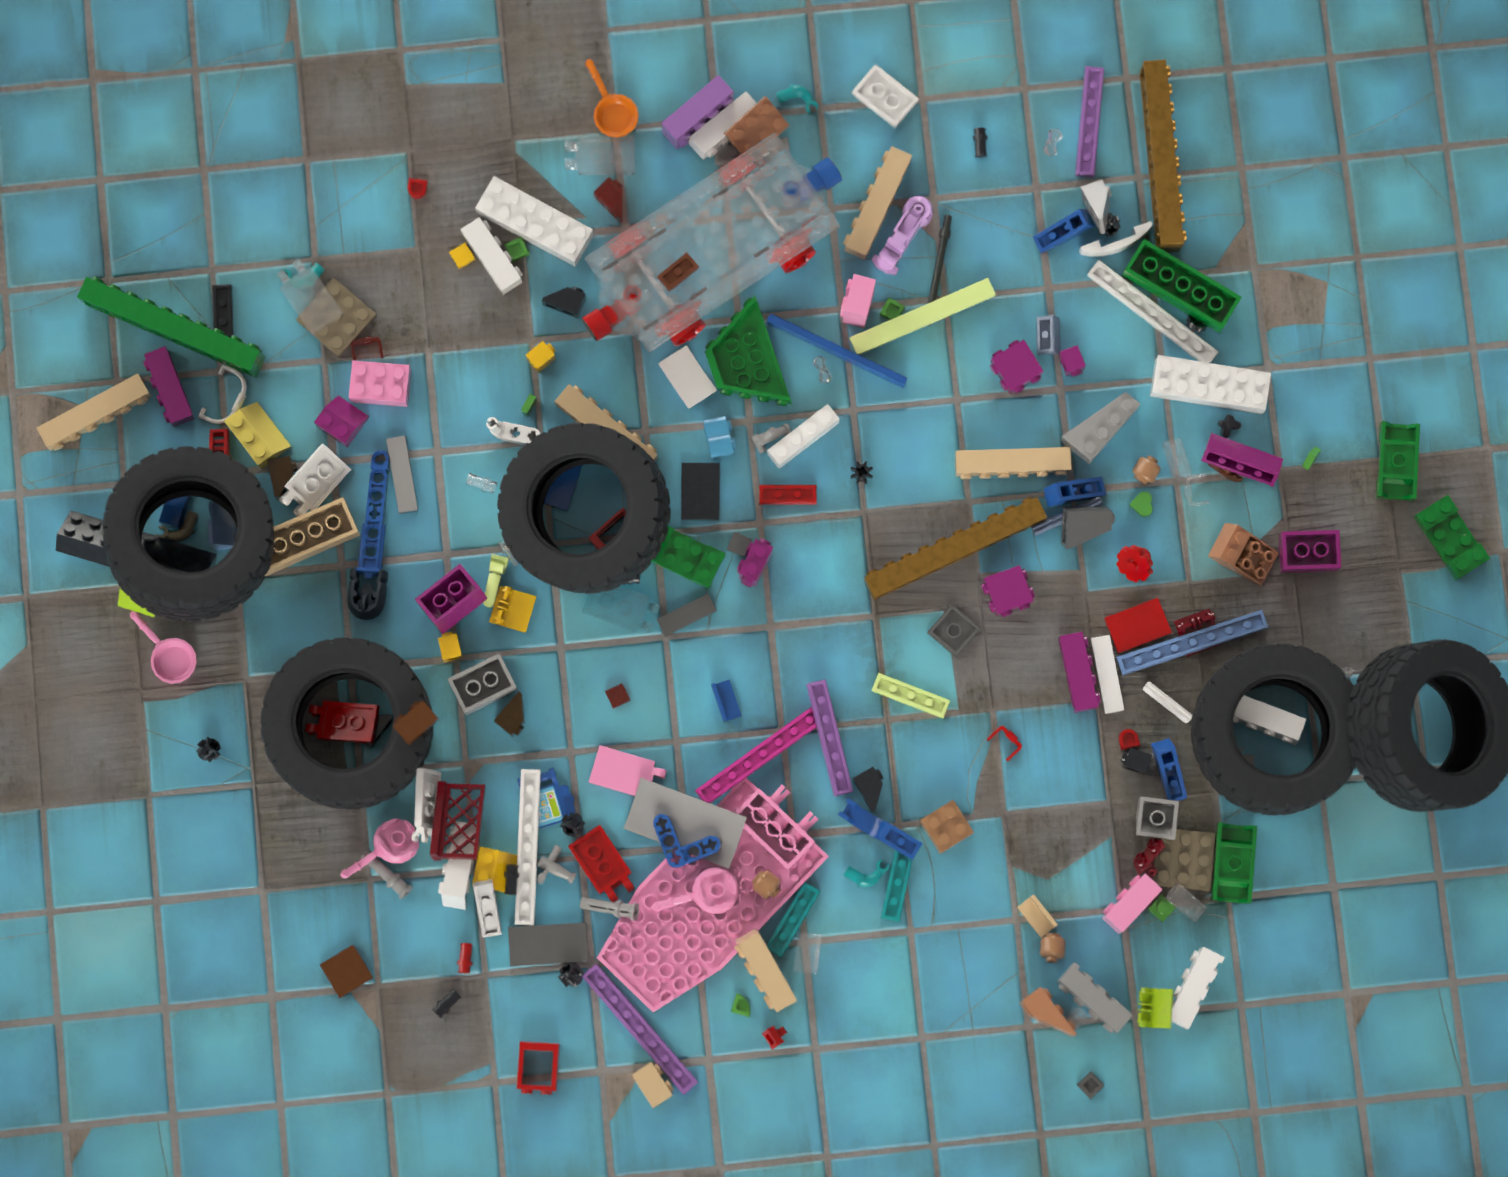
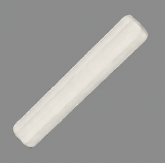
M1151 682L1145 684L1143 691L1184 723H1188L1192 719L1190 712Z

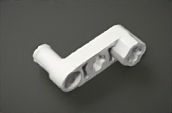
M495 417L488 418L487 421L489 423H486V426L496 438L516 444H530L532 442L531 439L541 434L536 428L500 422ZM516 430H518L520 432V435H516L515 438L512 434L514 431L516 432Z

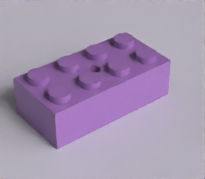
M719 75L716 76L661 123L662 134L677 150L680 147H686L690 136L734 101L733 90Z

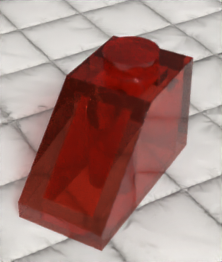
M608 177L593 192V196L621 223L623 221V191L621 189L623 186L616 179L612 180Z

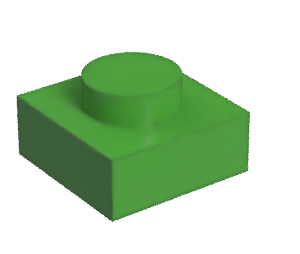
M1160 895L1148 910L1161 922H1164L1176 907L1164 896Z

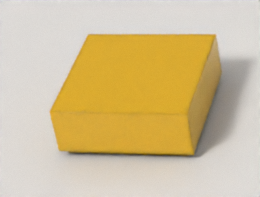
M466 243L449 252L459 269L475 260Z

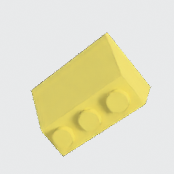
M258 402L237 410L224 420L260 469L268 465L267 460L276 459L291 448V445Z

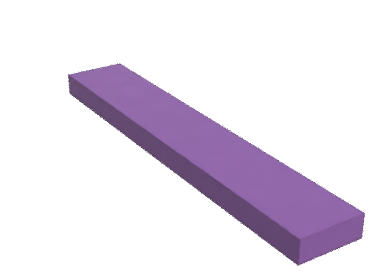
M1085 66L1075 176L1094 178L1104 76V68Z
M826 679L807 683L806 687L833 795L838 796L854 792Z

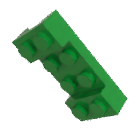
M1381 421L1379 424L1378 442H1380L1378 479L1376 480L1377 499L1416 500L1420 424L1402 425L1391 424L1387 421Z
M1446 495L1416 514L1414 519L1454 579L1458 580L1491 558L1481 543L1476 541L1457 511L1459 510L1449 495Z
M667 526L669 529L666 539L661 544L662 548L659 554L651 562L709 590L721 563L726 557V553L696 541Z
M1223 822L1216 824V850L1211 901L1241 904L1252 903L1257 826L1233 825Z

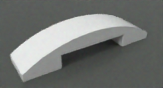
M1152 221L1134 227L1132 230L1133 236L1101 247L1098 240L1081 246L1079 253L1084 256L1100 257L1124 251L1144 238L1153 225Z

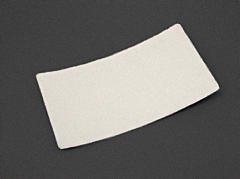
M684 346L659 362V366L688 408H691L717 391L688 346Z

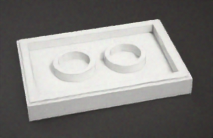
M876 64L852 91L853 96L894 128L898 126L919 101L918 97Z

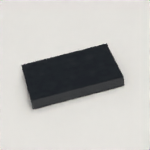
M682 463L681 520H719L720 463Z

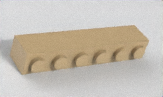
M892 146L889 151H885L882 158L883 166L882 168H877L874 178L877 179L874 185L870 184L866 193L869 196L866 201H862L858 210L861 212L859 218L855 217L852 222L851 228H853L851 235H846L843 242L846 245L845 252L866 260L911 162V154Z
M137 373L37 427V430L46 447L50 451H57L63 448L64 444L68 441L74 442L78 440L81 434L93 432L98 428V425L102 423L107 424L113 421L115 416L130 412L131 408L138 404L140 406L147 403L148 399L152 396L141 376Z
M568 384L554 401L558 408L577 423H592L614 429L641 446L654 461L658 459L657 450L650 444L646 446L642 443V438L635 432L631 434L627 431L628 427L620 420L616 422L612 419L613 415L608 410L603 409L602 411L597 407L598 403L593 398L589 397L587 399L582 395L583 391L578 386L574 385L572 387Z
M1070 447L955 451V476L960 477V479H971V476L988 479L993 475H998V478H1009L1010 475L1025 478L1029 477V474H1036V477H1046L1048 474L1067 476V473L1071 471Z

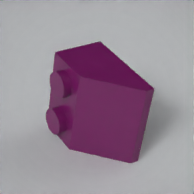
M337 396L324 407L314 421V424L317 428L348 448L369 416L340 396Z

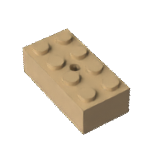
M754 929L736 939L737 945L734 947L741 959L745 957L747 962L744 965L751 976L755 975L756 979L753 981L761 993L764 991L766 994L763 999L770 1010L774 1008L776 1012H779L796 1002V997L759 932Z

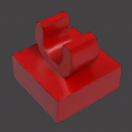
M773 1025L764 1031L762 1035L773 1050L784 1042L782 1036L788 1032L784 1026L776 1030Z

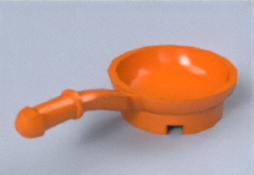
M587 59L585 62L586 67L589 69L592 79H594L602 95V100L598 102L594 110L596 127L601 133L609 137L620 138L628 135L638 123L639 113L637 106L630 98L624 95L608 94L600 73H598L594 65V61Z

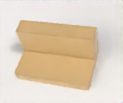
M1034 894L1017 907L1040 938L1058 925Z

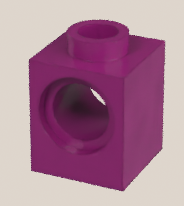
M1078 345L1059 352L1058 356L1066 376L1072 375V377L1083 373L1082 371L1086 365Z

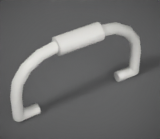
M223 364L218 374L223 375L224 371L227 370L237 375L242 383V390L232 407V412L229 415L231 416L241 408L246 398L247 385L242 373ZM203 407L198 415L200 419L214 424L225 423L224 420L229 417L227 416L219 420L212 419L204 415L206 409Z

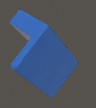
M730 680L717 684L712 683L711 687L723 723L742 717Z

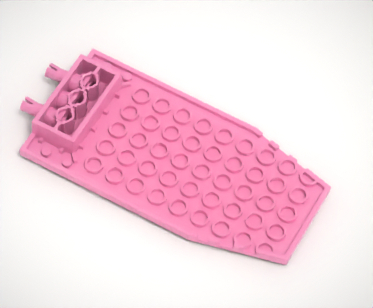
M747 778L737 784L716 805L746 817L744 828L729 869L705 859H700L680 868H674L665 859L641 883L628 903L632 905L634 903L639 904L640 910L637 920L633 921L631 918L621 917L599 953L597 959L652 1012L660 1009L720 971L737 954L734 947L737 945L735 940L754 929L759 931L829 857L807 834V831L819 820L814 816L808 821L814 815L811 811L798 824L779 808V804L790 794L788 789L783 792L786 787L782 784L771 797L767 796ZM673 850L674 858L671 861L679 864L681 856H677ZM719 867L728 870L738 883L739 895L737 901L731 909L723 913L712 914L706 912L693 899L675 905L672 908L668 907L659 911L652 909V905L655 902L692 894L695 879L702 871L709 868ZM769 870L780 879L779 888L781 890L775 898L770 896L768 899H764L753 890L754 884L752 881L760 871Z

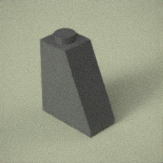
M1063 507L1061 545L1066 549H1070L1112 530V524L1115 522L1113 511L1108 507Z

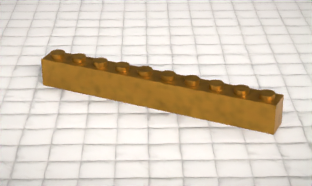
M1028 497L1021 501V505L1016 507L1014 504L1004 509L1005 512L999 515L997 512L987 517L988 520L982 523L980 520L969 525L970 528L965 531L963 528L953 532V536L948 539L942 537L935 541V545L930 547L929 545L922 546L918 549L919 552L913 555L907 553L900 557L901 560L896 563L890 561L884 564V568L879 571L873 569L867 572L864 582L873 600L1046 520L1047 515L1038 497L1034 499Z

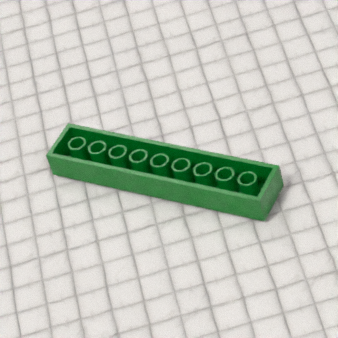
M95 276L92 279L89 277L85 278L77 296L84 305L257 378L266 358L262 350L259 349V346L250 342L246 345L242 342V339L231 335L230 338L220 329L214 328L211 330L207 327V324L198 320L195 323L190 320V317L182 313L176 315L168 307L162 306L159 308V306L155 305V302L146 298L143 301L133 292L127 291L126 294L120 287L114 284L107 286V284L103 283V280Z

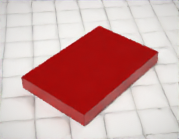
M1158 598L1104 618L1118 654L1172 634Z

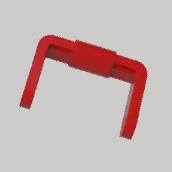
M1000 726L986 740L989 741L1002 730L1005 736L1018 747L1006 759L1008 762L1021 750L1022 745L1017 740L1018 737L1011 730L1008 731L1004 726Z

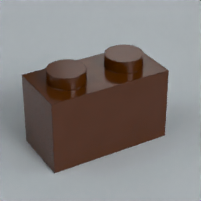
M424 701L421 703L415 702L409 708L410 712L405 716L401 714L394 720L393 728L408 745L439 721L438 717Z

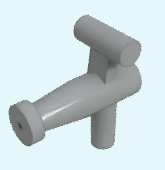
M785 423L779 428L770 427L766 432L759 435L755 434L751 438L759 453L762 454L767 451L764 446L765 444L776 440L782 435H788L791 429Z
M555 845L548 858L542 856L537 866L545 871L538 875V884L544 883L548 872L566 879L568 883L572 884L577 874L574 872L572 874L561 865L555 863L562 849L561 847Z

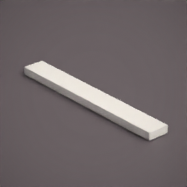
M1100 260L1097 261L1087 274L1089 278L1197 361L1211 363L1219 353Z
M521 769L517 856L518 873H520V876L517 878L515 925H535L541 770Z

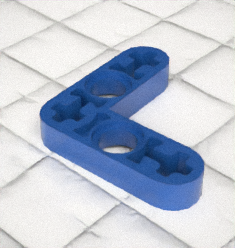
M659 814L654 818L653 825L666 860L671 867H683L713 855L721 849V841L715 836H708L681 847L670 817L665 814ZM660 818L667 820V823H665L666 830L671 828V832H666L662 836L660 832H664L662 826H658ZM669 835L673 836L675 840L674 844L670 847L664 844V839ZM711 839L713 842H717L714 850L707 848L705 849L707 853L704 854L700 843H703V846H707L710 844L709 840ZM696 846L700 852L697 857L693 858L689 855V850L691 847ZM678 847V850L674 851L677 856H681L679 864L671 861L674 858L673 853L670 852L668 854L667 850H673Z

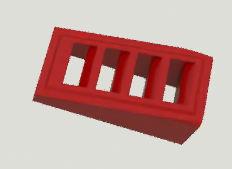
M210 429L209 449H212L213 452H224V454L230 456L229 429ZM214 437H224V439H214Z

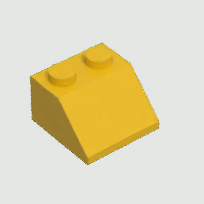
M480 847L473 882L492 879L494 891L505 892L506 877H504V872H506V864L517 865L518 855Z

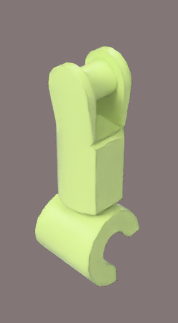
M491 554L489 572L492 573H489L485 591L488 599L483 602L488 608L493 607L502 577L499 574L503 575L509 563L508 557Z

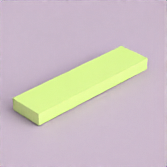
M878 673L872 688V692L942 719L950 703V700L881 673Z

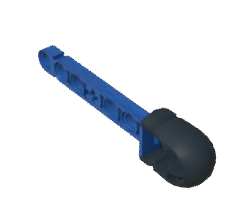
M382 450L374 452L371 458L372 471L369 478L365 523H362L358 567L350 569L351 581L348 588V608L351 614L362 620H371L378 617L383 611L386 601L387 585L385 583L388 581V572L382 570L386 530V525H384L388 485L386 471H389L390 458ZM384 455L386 461L383 464H377V456ZM378 473L384 475V480L380 483L374 481V476ZM373 493H382L381 500H372ZM371 504L377 506V512L380 514V516H376V519H373L371 516L375 510ZM371 529L378 530L376 538L368 537V532ZM370 547L375 548L377 551L373 557L366 555V551ZM359 575L365 576L367 579H373V576L378 577L376 580L378 584L377 592L373 590V585L363 584V588L359 590V593L362 594L360 599L358 595V587L360 586Z

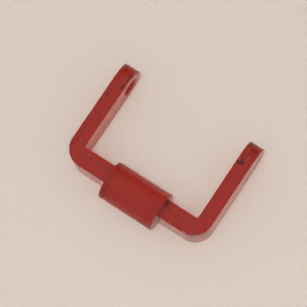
M364 337L351 342L353 361H357L354 346L368 345L373 342H378L380 356L384 358L380 338Z

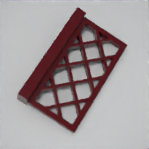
M438 781L429 853L433 861H441V859L478 860L486 791L485 784H448L446 781ZM451 789H460L463 794L454 801L451 797ZM473 790H480V796L474 801L468 796ZM467 797L471 804L462 809L458 803ZM456 806L461 812L452 819L449 816V810ZM475 806L478 809V814L471 819L466 812ZM464 815L469 822L460 828L456 821ZM454 824L459 830L450 837L446 833L447 828ZM473 824L476 832L469 838L464 831ZM462 833L467 840L458 846L453 840ZM452 842L456 849L452 853H444L445 847ZM469 843L474 846L473 854H465L462 849Z

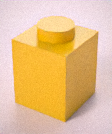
M542 341L525 356L539 373L556 359L554 354L556 351L550 343L546 345Z
M446 632L441 634L442 637H439L438 641L444 663L462 659L463 655L457 633Z

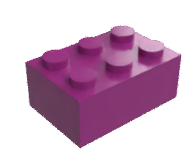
M1339 530L1286 531L1278 535L1280 573L1334 572L1342 568Z
M459 564L419 595L415 601L438 630L444 634L488 598L463 566Z

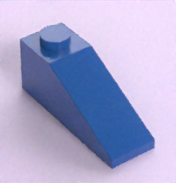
M1078 209L1033 236V239L1041 254L1083 234L1096 225L1087 209Z
M1102 477L1057 482L1043 489L1048 507L1066 505L1107 495Z
M191 496L180 497L166 502L163 506L159 523L162 526L180 530Z
M1169 738L1152 743L1151 747L1167 800L1179 801L1187 798L1174 744Z

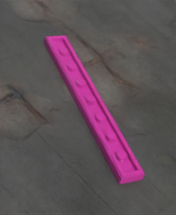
M812 707L697 788L695 793L702 801L711 804L814 730L816 723Z

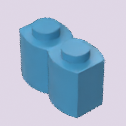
M726 416L703 420L711 459L733 455V450L737 448L735 439H731L729 431H732L731 421L726 420Z

